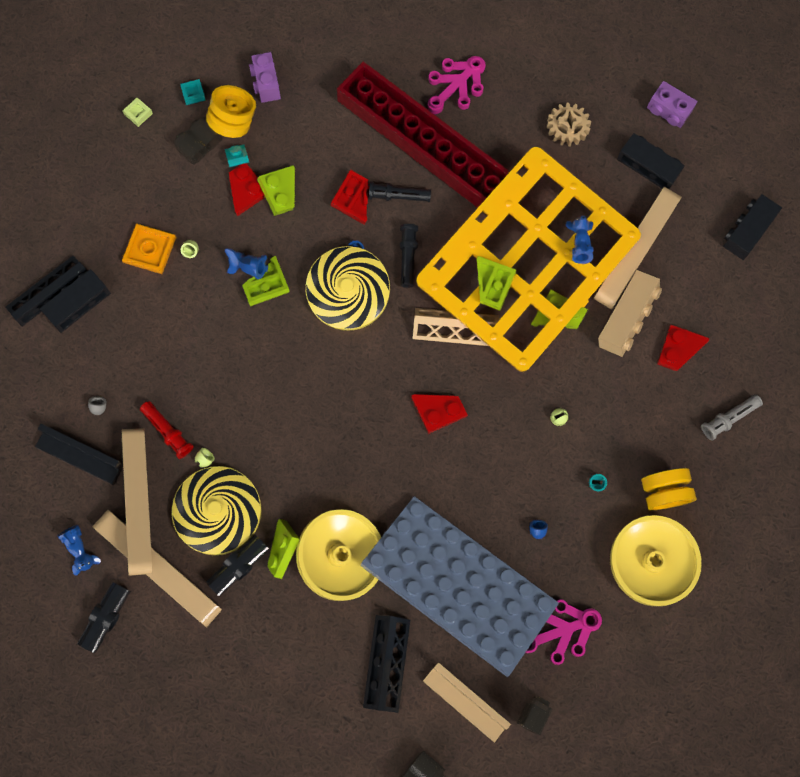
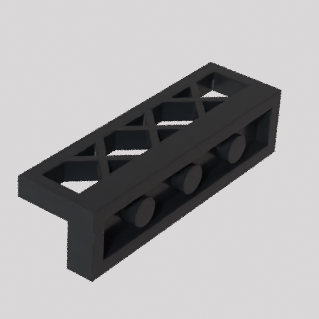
M72 256L8 304L6 309L23 327L42 312L40 308L46 300L54 298L64 286L72 284L81 273L87 272L81 262ZM74 263L75 266L66 272L67 267ZM53 278H58L49 285L50 280H52ZM36 291H41L32 298L33 293H35ZM19 304H23L16 311L13 310Z
M40 424L38 430L42 432V435L35 445L37 449L107 483L115 484L123 469V464L83 443Z
M376 615L363 708L399 713L411 620ZM402 623L401 634L397 636L395 632L396 624ZM397 646L399 650L398 657L394 659L392 655L393 649ZM394 670L395 680L391 683L389 676L390 672ZM389 693L392 695L391 707L386 706V699Z

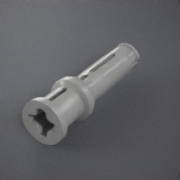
M752 395V397L727 413H719L714 420L709 423H703L701 429L705 436L713 441L721 432L730 430L733 423L761 407L763 402L758 395Z

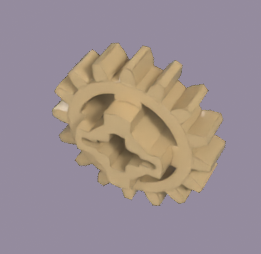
M567 103L566 107L559 104L558 109H552L551 114L548 116L546 128L550 129L549 136L554 135V142L559 139L561 140L560 145L567 142L568 146H571L572 142L578 145L580 140H585L590 131L591 121L588 120L589 114H583L584 108L578 110L577 104L570 107V104Z

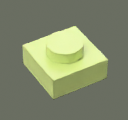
M138 98L123 110L124 115L138 127L153 114L152 110Z

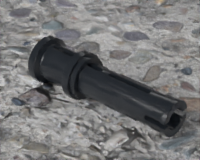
M370 181L369 200L379 198L386 201L402 199L430 202L431 189L396 187L391 183L386 185L374 184L373 181ZM402 193L419 194V196H418V195H407V194H402Z
M403 224L400 226L402 241L399 243V247L402 250L400 286L409 288L410 285L412 288L414 287V254L418 248V243L416 242L418 226L415 224Z

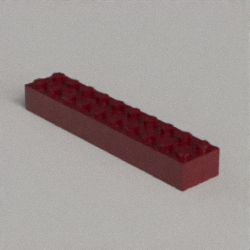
M364 61L337 88L338 102L477 208L510 172Z

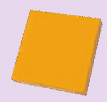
M136 224L122 262L163 274L176 240V235Z

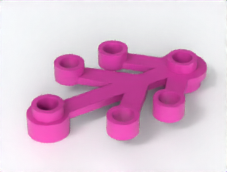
M478 56L470 57L467 62H454L450 58L444 59L442 62L443 71H464L461 74L440 75L438 71L430 72V84H451L439 96H433L429 99L428 110L433 114L441 113L444 102L458 88V107L463 110L468 109L470 98L467 95V79L472 76V95L476 97L481 96L484 87L481 84L480 74L485 70V61ZM436 76L438 79L434 80L431 77Z
M558 600V603L564 604L565 609L559 611L556 607L555 611L559 612V614L566 613L578 620L569 623L551 614L547 623L557 628L537 635L532 642L531 648L527 649L525 653H532L537 649L538 645L561 637L556 650L550 655L551 662L554 665H560L564 662V653L573 632L582 629L577 643L571 647V653L576 657L583 656L591 631H596L602 624V617L597 610L586 609L581 611L568 605L564 600ZM588 616H592L594 619L592 625L586 621ZM578 645L582 648L581 654L575 653V646ZM556 653L560 654V656H561V661H560V662H555V661H554V659H553L554 654H556Z

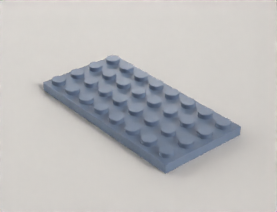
M415 496L360 565L506 677L512 673L559 604Z

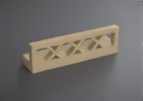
M415 308L413 339L489 346L476 334H472L468 338L462 337L459 332L467 327L450 312ZM477 314L492 327L499 321V315ZM418 324H426L432 329L427 334L417 333ZM442 326H448L453 332L443 336L438 330Z
M437 663L423 680L426 685L494 743L502 732L511 725L440 663Z

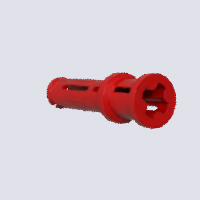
M151 401L145 402L139 410L164 437V443L167 446L170 445L177 453L176 457L178 459L184 458L193 450L194 446L181 436L182 432L180 430L174 429Z

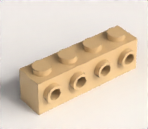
M636 270L598 338L600 348L623 357L625 351L631 349L635 333L639 334L642 329V320L645 316H649L653 307L651 305L654 299L657 300L661 294L662 288H660L659 278Z

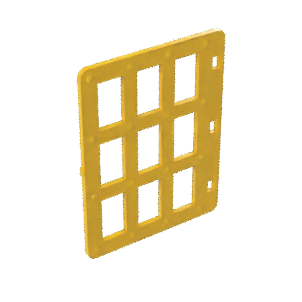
M533 147L419 273L416 282L423 291L518 371L524 372L534 364L580 308H584L587 305L588 299L637 243L641 233L637 227L539 147ZM524 165L528 171L521 177L516 173ZM546 173L564 189L537 219L523 208L519 202ZM573 197L593 212L587 218L589 222H593V228L587 231L589 236L602 221L622 236L596 267L591 263L578 264L572 260V249L575 247L576 233L565 243L547 228ZM483 211L487 217L480 223L475 219ZM510 214L528 230L502 260H499L482 244L507 215ZM537 238L557 253L530 285L519 275H515L510 287L521 296L494 327L490 326L474 312L480 305L479 286L464 303L445 288L446 284L472 255L476 258L480 256L512 268ZM442 258L446 262L440 270L433 267ZM568 262L586 279L563 306L558 309L542 296L540 292L565 263ZM532 304L550 321L528 347L521 352L503 335L527 307Z

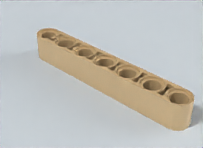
M666 187L662 189L638 227L641 233L640 239L608 275L595 295L594 300L612 310L682 196Z
M144 428L122 429L129 576L152 574Z
M107 510L92 527L128 558L126 524L111 511ZM151 547L152 574L146 575L199 622L208 627L222 609Z

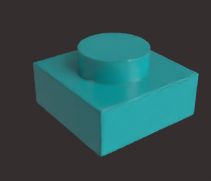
M200 79L180 84L186 105L206 100Z
M235 145L225 149L229 167L249 163L245 145Z

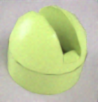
M187 240L181 246V253L186 258L195 257L199 250V246L194 240Z
M557 408L551 413L550 419L554 425L562 426L568 420V413L565 409ZM561 413L564 414V416L556 420L555 416Z
M201 448L195 456V462H199L200 467H207L215 460L213 454L206 448Z

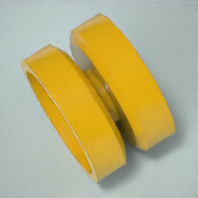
M231 85L220 86L211 95L206 122L212 130L224 137H242L250 129L252 117L256 109V101L251 94L242 88Z
M687 468L662 471L641 479L644 491L653 493L646 498L648 510L677 507L697 500L694 488L682 487L692 481L690 471Z

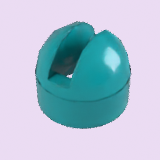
M594 474L589 479V486L594 491H603L607 486V479L602 474ZM592 480L603 481L602 485L592 484Z

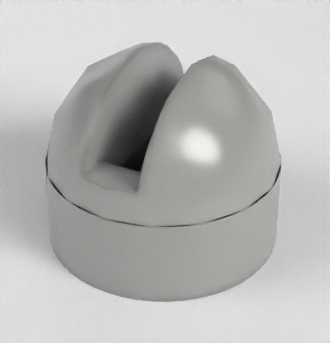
M102 397L90 398L88 401L89 411L94 415H101L106 409V399Z

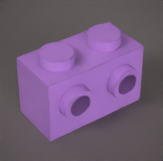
M271 52L252 55L253 64H249L251 76H256V81L253 82L255 94L260 95L261 103L281 99Z
M663 81L652 96L647 108L654 115L666 119L670 125L681 128L698 101Z

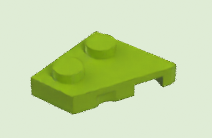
M294 165L258 177L257 181L274 216L293 210L295 207Z
M276 256L270 259L271 262L268 264V270L261 279L257 280L255 277H252L242 285L250 306L290 292Z
M478 256L477 268L480 303L501 310L516 275V269Z

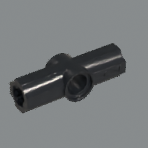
M255 535L239 551L232 553L224 561L223 566L206 583L220 597L237 580L239 581L245 577L253 568L252 565L267 553L269 548Z
M114 582L111 583L101 603H98L92 610L88 619L89 624L77 643L79 646L93 653L97 652L107 632H110L118 621L119 611L131 591Z

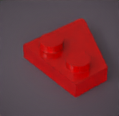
M247 163L241 164L229 172L236 215L239 216L264 199L265 195L257 181L258 177Z
M350 169L330 206L365 225L367 221L368 179Z
M670 325L657 364L678 371L710 338Z
M418 394L411 396L428 434L468 416L459 396Z

